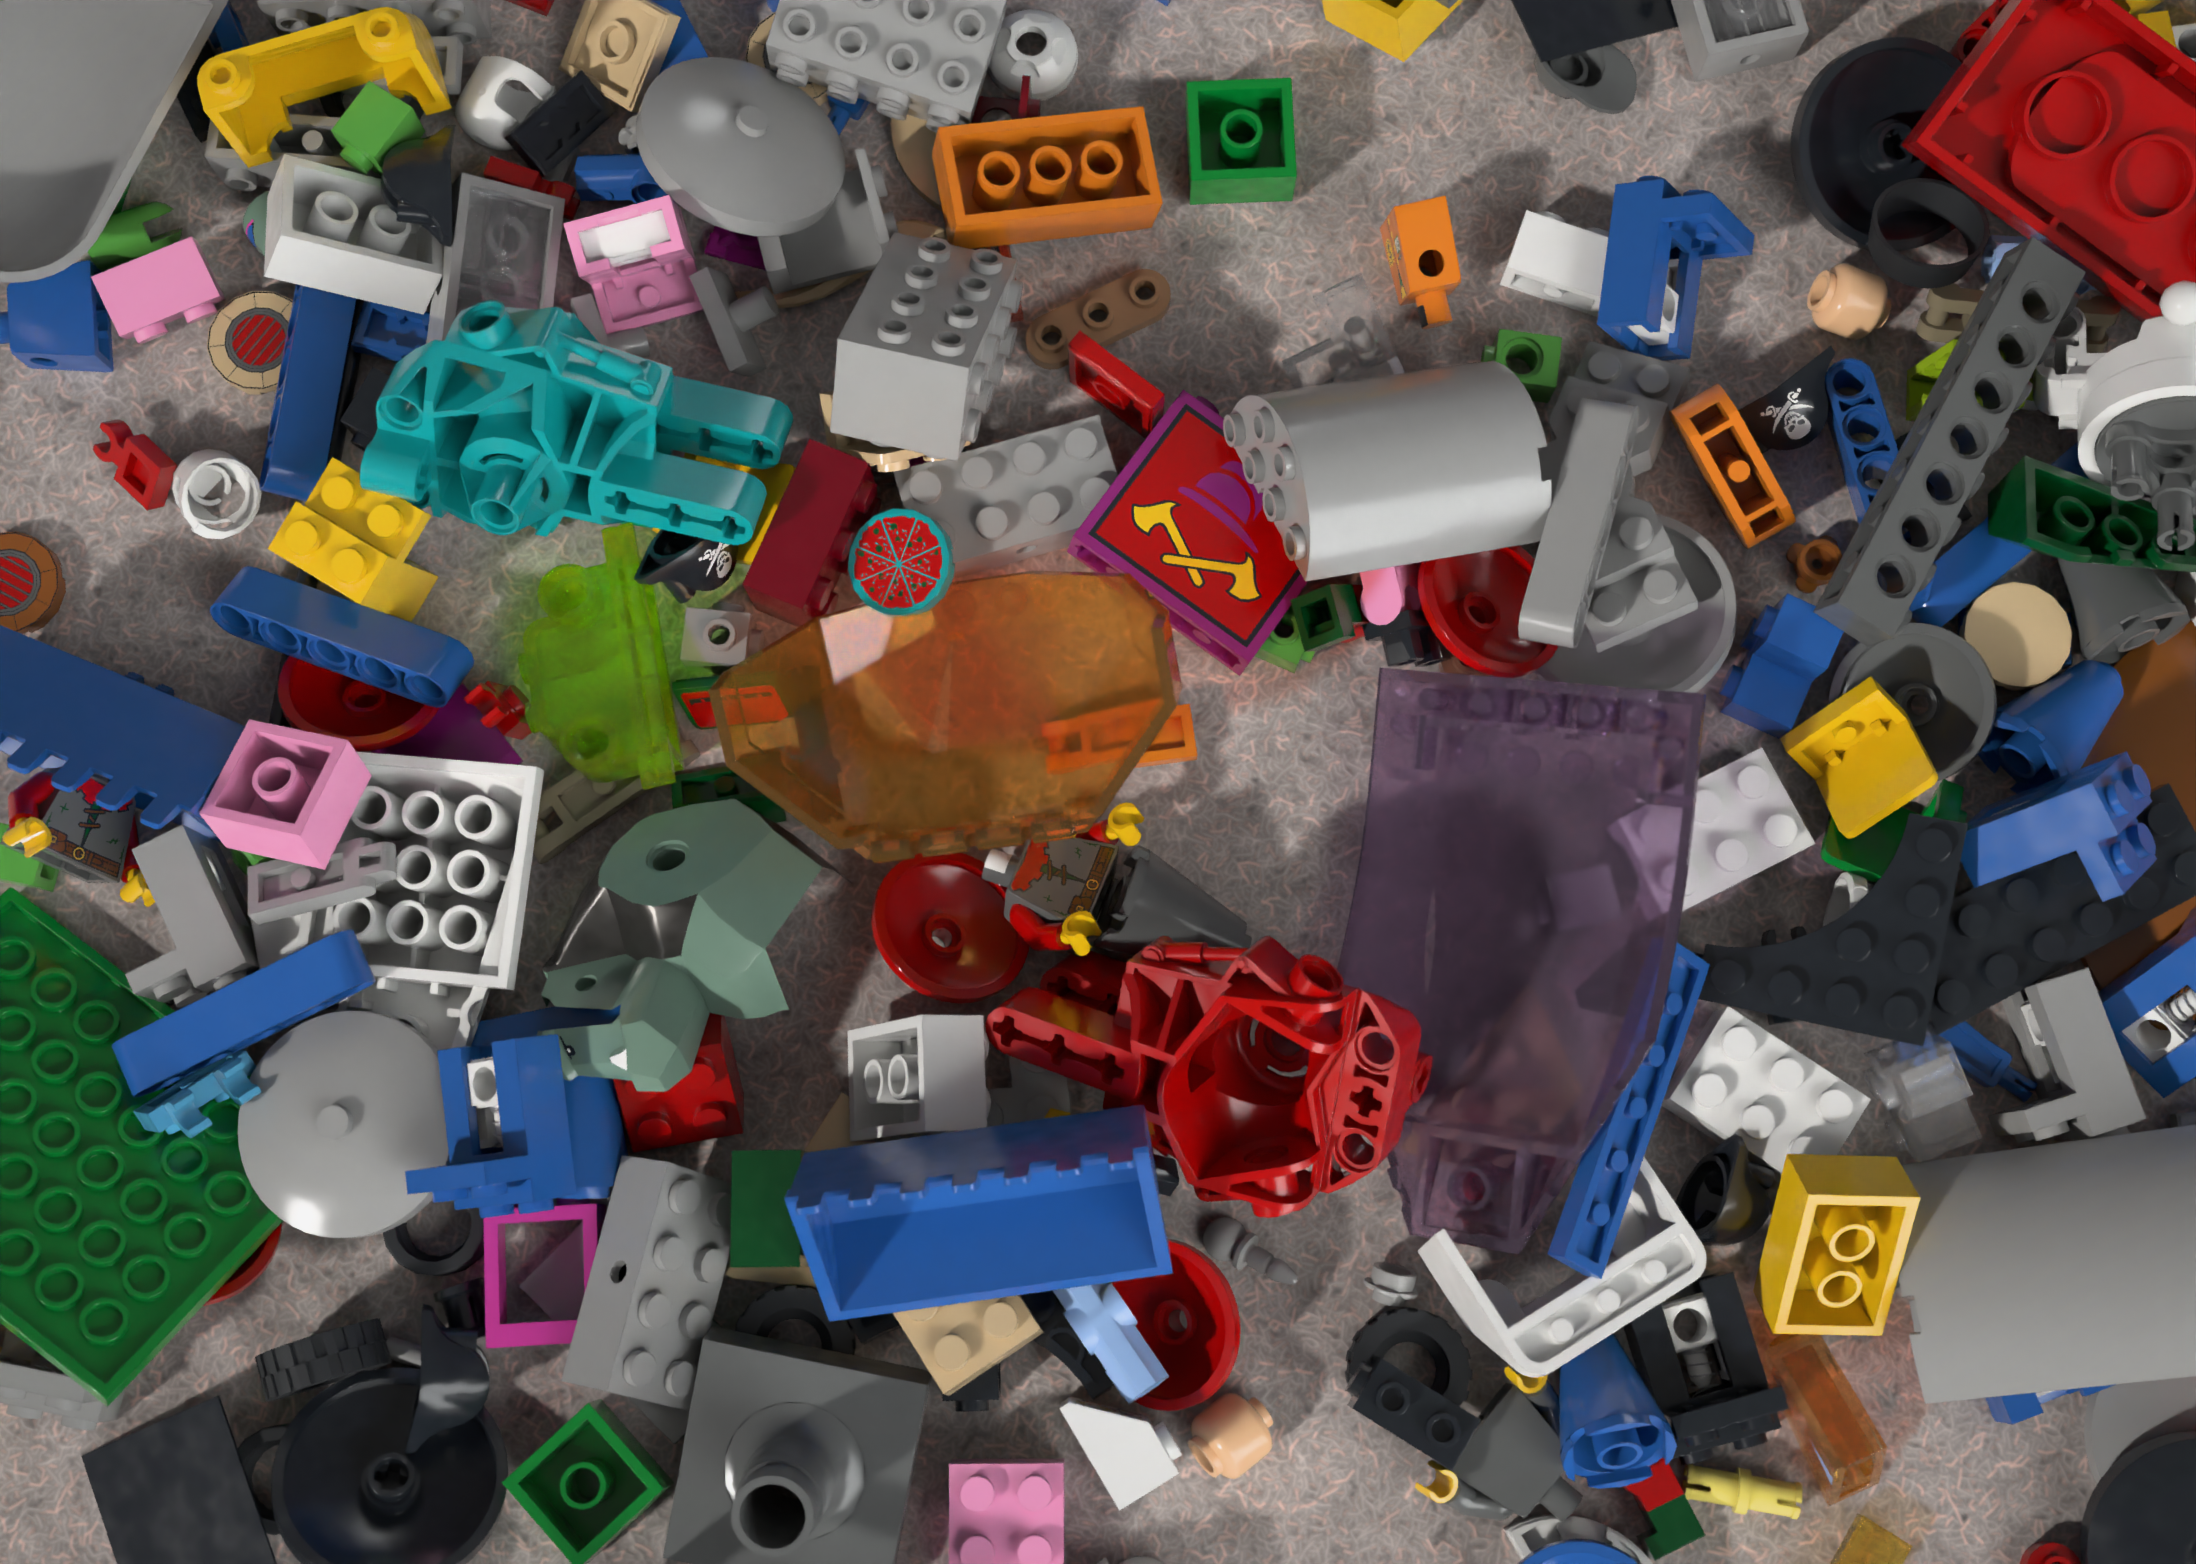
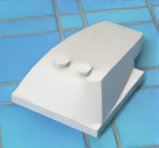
M357 752L372 776L338 843L361 837L370 838L374 843L383 841L394 843L396 845L397 878L393 881L376 885V893L372 896L301 914L296 951L332 934L349 929L354 930L376 982L370 987L340 1001L336 1012L364 1011L398 1019L420 1031L439 1050L465 1046L471 1047L491 988L515 989L544 770L537 766Z

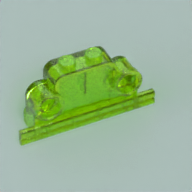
M623 523L617 527H607L601 530L606 563L587 568L576 564H562L554 567L544 575L538 586L537 597L541 608L548 617L537 619L526 628L523 635L524 652L518 654V666L524 683L526 685L529 684L532 701L525 703V715L528 726L533 734L541 733L558 752L562 753L567 762L579 770L588 780L596 783H607L640 775L641 785L645 790L676 783L675 772L685 770L655 585L639 584L633 579L642 559L639 556L635 526L633 523Z

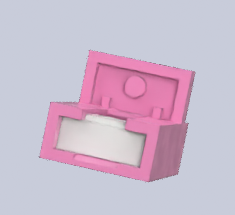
M670 195L563 223L578 276L592 286L606 334L637 327L643 328L704 311L689 277L698 270L683 214Z

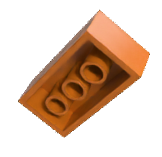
M1143 106L938 127L932 159L947 240L950 245L974 249L1152 228L1163 204Z

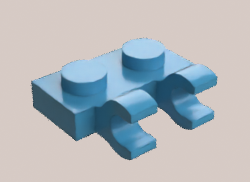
M240 1050L187 1076L133 1112L145 1130L157 1133L165 1130L167 1134H173L182 1130L186 1136L193 1138L212 1125L209 1117L203 1116L198 1110L199 1107L214 1098L218 1103L231 1098L237 1105L242 1106L261 1093L259 1086L254 1085L247 1078V1076L253 1073L256 1065L247 1051Z

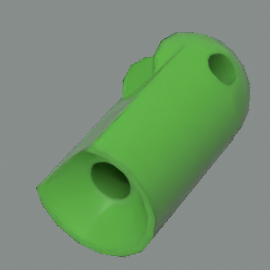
M155 201L111 215L97 241L88 250V254L95 266L101 272H104L178 242L182 236V228L149 238L143 224L171 212L173 208L166 203Z

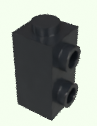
M1375 1356L1371 1365L1362 1361L1346 1387V1391L1353 1395L1347 1404L1349 1407L1450 1470H1453L1481 1421Z

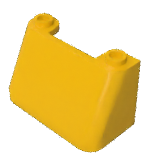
M390 7L372 9L218 54L208 59L202 65L197 76L198 90L204 112L248 168L274 161L272 151L270 150L274 136L280 130L283 133L293 130L288 106L363 85L368 81L373 82L386 78L388 90L393 96L398 99L404 98V95L411 96L419 102L426 116L452 108L433 39L425 24L416 15Z

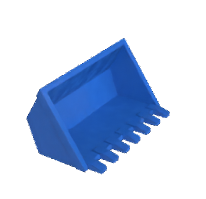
M0 625V751L10 755L7 759L8 768L22 774H28L37 767L42 769L61 767L52 776L51 782L53 787L65 792H73L96 773L110 779L105 787L96 795V804L98 806L115 811L134 797L136 800L135 808L143 810L140 814V822L154 829H161L169 822L179 826L183 824L222 843L199 813L245 728L244 725L174 697L175 690L169 686L159 684L155 689L144 684V677L135 672H128L125 676Z
M1144 1104L804 1153L792 1187L787 1190L785 1195L786 1206L829 1322L1173 1274Z

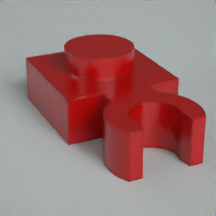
M490 156L483 172L486 179L564 198L563 218L573 220L581 203L580 199L573 197L576 192L575 187L560 181L542 179L540 172L494 156Z
M117 419L101 422L99 428L107 434L110 441L94 444L93 451L96 456L103 462H113L117 466L114 480L146 510L164 507L173 481V474L178 465L145 434L133 436L130 427L124 421Z
M487 681L486 683L478 684L463 697L466 703L474 705L484 717L480 721L484 726L492 729L496 725L503 736L523 740L539 727L529 714L533 709L532 704L512 684L508 687L503 684Z

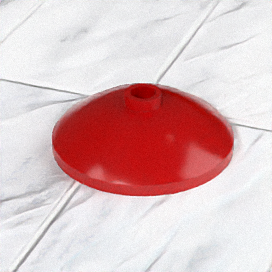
M1521 546L1421 562L1418 573V593L1421 607L1436 637L1449 652L1463 663L1475 670L1495 677L1517 678L1529 675L1546 664L1558 649L1557 645L1519 638L1520 612L1535 561Z
M291 656L288 657L283 665L278 681L280 705L286 720L293 729L349 740L356 752L386 748L410 738L423 729L440 708L427 706Z
M930 850L903 859L888 872L880 883L874 896L871 910V923L875 942L883 959L892 971L903 982L921 994L949 1003H974L1000 993L1019 974L1029 952V945L1004 917L1007 887L982 879L985 863L970 855L949 850ZM932 937L941 939L945 947L938 945Z
M1168 1239L1173 1274L1111 1282L1137 1320L1136 1328L1169 1375L1167 1379L1153 1390L1134 1401L1144 1407L1159 1411H1176L1189 1408L1204 1402L1215 1394L1225 1383L1234 1367L1239 1351L1241 1334L1238 1306L1224 1274L1203 1252L1187 1243ZM1181 1311H1183L1186 1316V1328L1180 1322Z

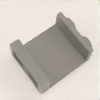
M865 148L855 150L859 170L844 174L843 183L832 206L819 221L802 231L788 235L757 236L766 273L774 295L873 270L893 233H898L893 211L882 213L879 198L888 196L881 166L870 167Z

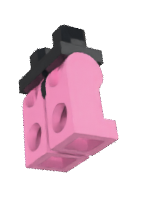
M1421 562L1360 572L1363 585L1360 598L1361 610L1370 621V623L1362 625L1366 641H1382L1388 667H1399L1414 663L1415 667H1427L1452 659L1451 653L1432 631L1421 607L1418 593V573Z

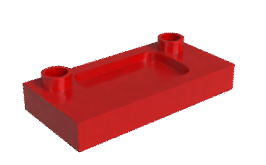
M2009 0L1901 146L2027 239L2034 237L2084 270L2086 273L2083 279L2105 296L2117 301L2121 308L2143 323L2147 319L2162 317L2160 299L2165 289L2173 283L2183 280L2196 283V62L2112 0Z

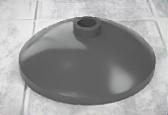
M1909 623L1906 629L1895 639H1889L1868 647L1858 642L1846 654L1838 666L1830 688L1829 704L1872 676L1905 710L1938 773L1937 781L1956 774L1971 763L1981 752L1992 732L1997 710V697L1993 677L1979 652L1964 638L1952 631L1931 624ZM1918 695L1925 696L1929 704L1927 711L1922 715L1915 714L1911 707L1912 700Z

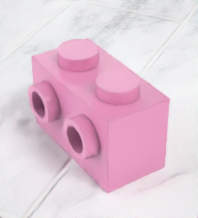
M192 236L91 277L119 337L127 340L135 337L138 344L168 333L165 324L185 317L187 323L190 324L216 314L218 311L214 304L225 300L199 242Z

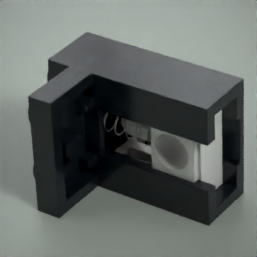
M1721 1271L1700 1277L1623 1327L1636 1370L1672 1427L1677 1444L1673 1459L1679 1457L1681 1465L1694 1464L1713 1458L1712 1448L1733 1442L1736 1450L1766 1443L1768 1441L1766 1432L1782 1428L1777 1412L1789 1409L1784 1390L1781 1385L1767 1382L1733 1272ZM1684 1309L1691 1311L1697 1320L1696 1333L1687 1341L1679 1339L1673 1328L1676 1315ZM1707 1344H1709L1721 1381L1720 1385H1709L1712 1375L1716 1373H1712L1709 1365L1712 1362H1708L1706 1353L1709 1351H1705ZM1676 1353L1684 1357L1682 1365L1686 1366L1688 1370L1685 1376L1690 1377L1692 1381L1689 1387L1705 1389L1688 1393Z

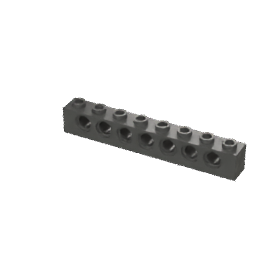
M2034 237L2004 253L1816 605L1814 613L1867 647L1889 639H1895L1906 629L1912 618V611L1909 610V607L1916 594L1922 591L1934 577L1937 565L1933 562L1940 548L1946 545L1957 533L1961 524V519L1957 516L1965 501L1972 498L1981 487L1985 479V473L1982 472V469L1988 457L1994 454L2006 440L2009 428L2005 425L2012 412L2020 407L2029 396L2033 387L2029 379L2036 366L2040 365L2052 352L2056 344V338L2053 337V334L2059 322L2064 320L2073 311L2079 301L2080 295L2076 290L2086 273L2084 270ZM2023 304L2027 307L2029 315L2025 312ZM1999 347L2005 353L2006 361L2001 357ZM1975 391L1980 395L1983 407L1977 402ZM1951 436L1956 439L1959 445V452L1952 446ZM1926 480L1934 487L1935 499L1927 490ZM1902 525L1907 528L1911 535V545L1905 541L1902 535ZM1878 571L1881 572L1886 579V591H1884L1878 583Z

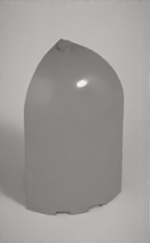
M0 0V282H29L52 276L77 262L94 245L229 0Z
M2196 1125L1901 1164L1920 1196L1899 1273L1902 1297L1914 1296V1300H1909L1915 1332L1910 1333L1909 1337L1925 1404L2196 1376Z

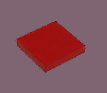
M1079 330L1068 344L1070 382L1146 439L1163 417L1165 394Z

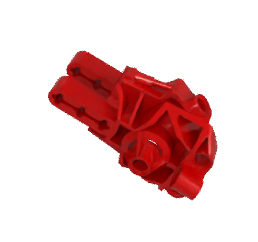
M1160 936L1130 958L1127 963L1091 950L1087 955L1081 957L1070 954L1042 976L1040 989L1033 987L1021 989L996 1007L988 1015L985 1022L989 1041L1002 1053L1105 1091L1102 1107L1104 1110L1144 1104L1151 1145L1165 1157L1171 1155L1177 1159L1187 1183L1193 1185L1199 1200L1204 1202L1247 1201L1251 1203L1254 1215L1262 1218L1279 1217L1299 1211L1306 1207L1319 1191L1329 1194L1353 1184L1376 1169L1397 1146L1401 1138L1405 1113L1413 1103L1418 1102L1427 1086L1433 1063L1431 1055L1418 1051L1421 1040V1027L1411 1011L1380 995L1345 985L1339 971L1321 957L1305 954L1298 960L1271 936H1263L1249 948L1209 947L1206 942H1174L1168 936ZM1253 1019L1259 1021L1255 1030V1045L1251 1044L1250 1038ZM1380 1033L1386 1035L1390 1040L1381 1038ZM1305 1065L1308 1067L1307 1073L1294 1077L1279 1075L1268 1069V1066L1278 1071L1290 1073L1301 1070ZM1361 1135L1367 1137L1372 1145L1368 1144ZM1313 1164L1312 1172L1304 1170Z

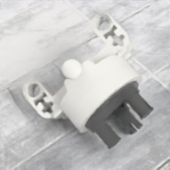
M2186 280L2173 283L2165 289L2160 299L2162 317L2145 320L2137 339L2124 343L2108 353H2087L2086 318L2084 313L2078 307H2075L2064 320L2059 322L2053 334V337L2056 338V344L2052 352L2040 365L2036 366L2033 372V399L2035 406L2045 414L2059 416V429H2078V458L2088 478L2111 487V494L2119 500L2134 501L2143 499L2151 502L2152 507L2157 510V544L2169 551H2172V534L2174 532H2177L2178 551L2189 548L2195 542L2193 507L2196 506V283Z

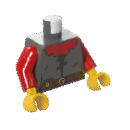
M61 767L45 768L42 772L36 773L10 792L7 799L9 827L2 837L1 845L23 854L26 858L35 859L87 883H119L121 879L126 883L120 890L122 900L133 903L142 896L146 907H150L155 903L131 850L140 846L134 815L136 807L134 797L115 811L98 806L96 804V795L105 787L110 779L94 773L87 782L73 792H65L53 787L51 782L52 776Z
M1125 802L1114 807L1108 819L1090 825L1051 831L1049 833L1043 831L1033 832L1020 858L991 849L983 868L982 879L1007 887L1004 917L1031 949L1035 951L1064 950L1074 956H1085L1091 950V945L1088 942L1091 935L1100 936L1102 933L1096 920L1116 873L1119 846L1115 844H1117L1119 839L1127 846L1138 844L1141 839V833L1134 824L1144 822L1145 818L1134 804Z

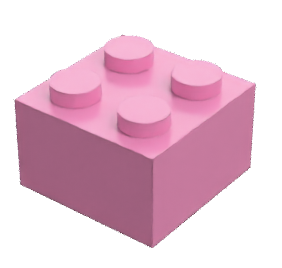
M249 719L199 814L226 848L325 870L372 775L349 740Z
M1064 1458L952 1459L949 1463V1564H1065Z

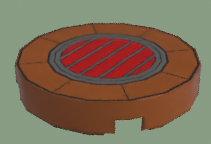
M19 532L0 533V625L24 634L28 631L33 633L45 627L57 614L66 593V582L62 577L61 563L58 556L35 537Z

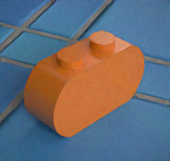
M1718 383L1669 411L1676 431L1720 510L1739 541L1747 550L1796 522L1795 515L1740 413Z

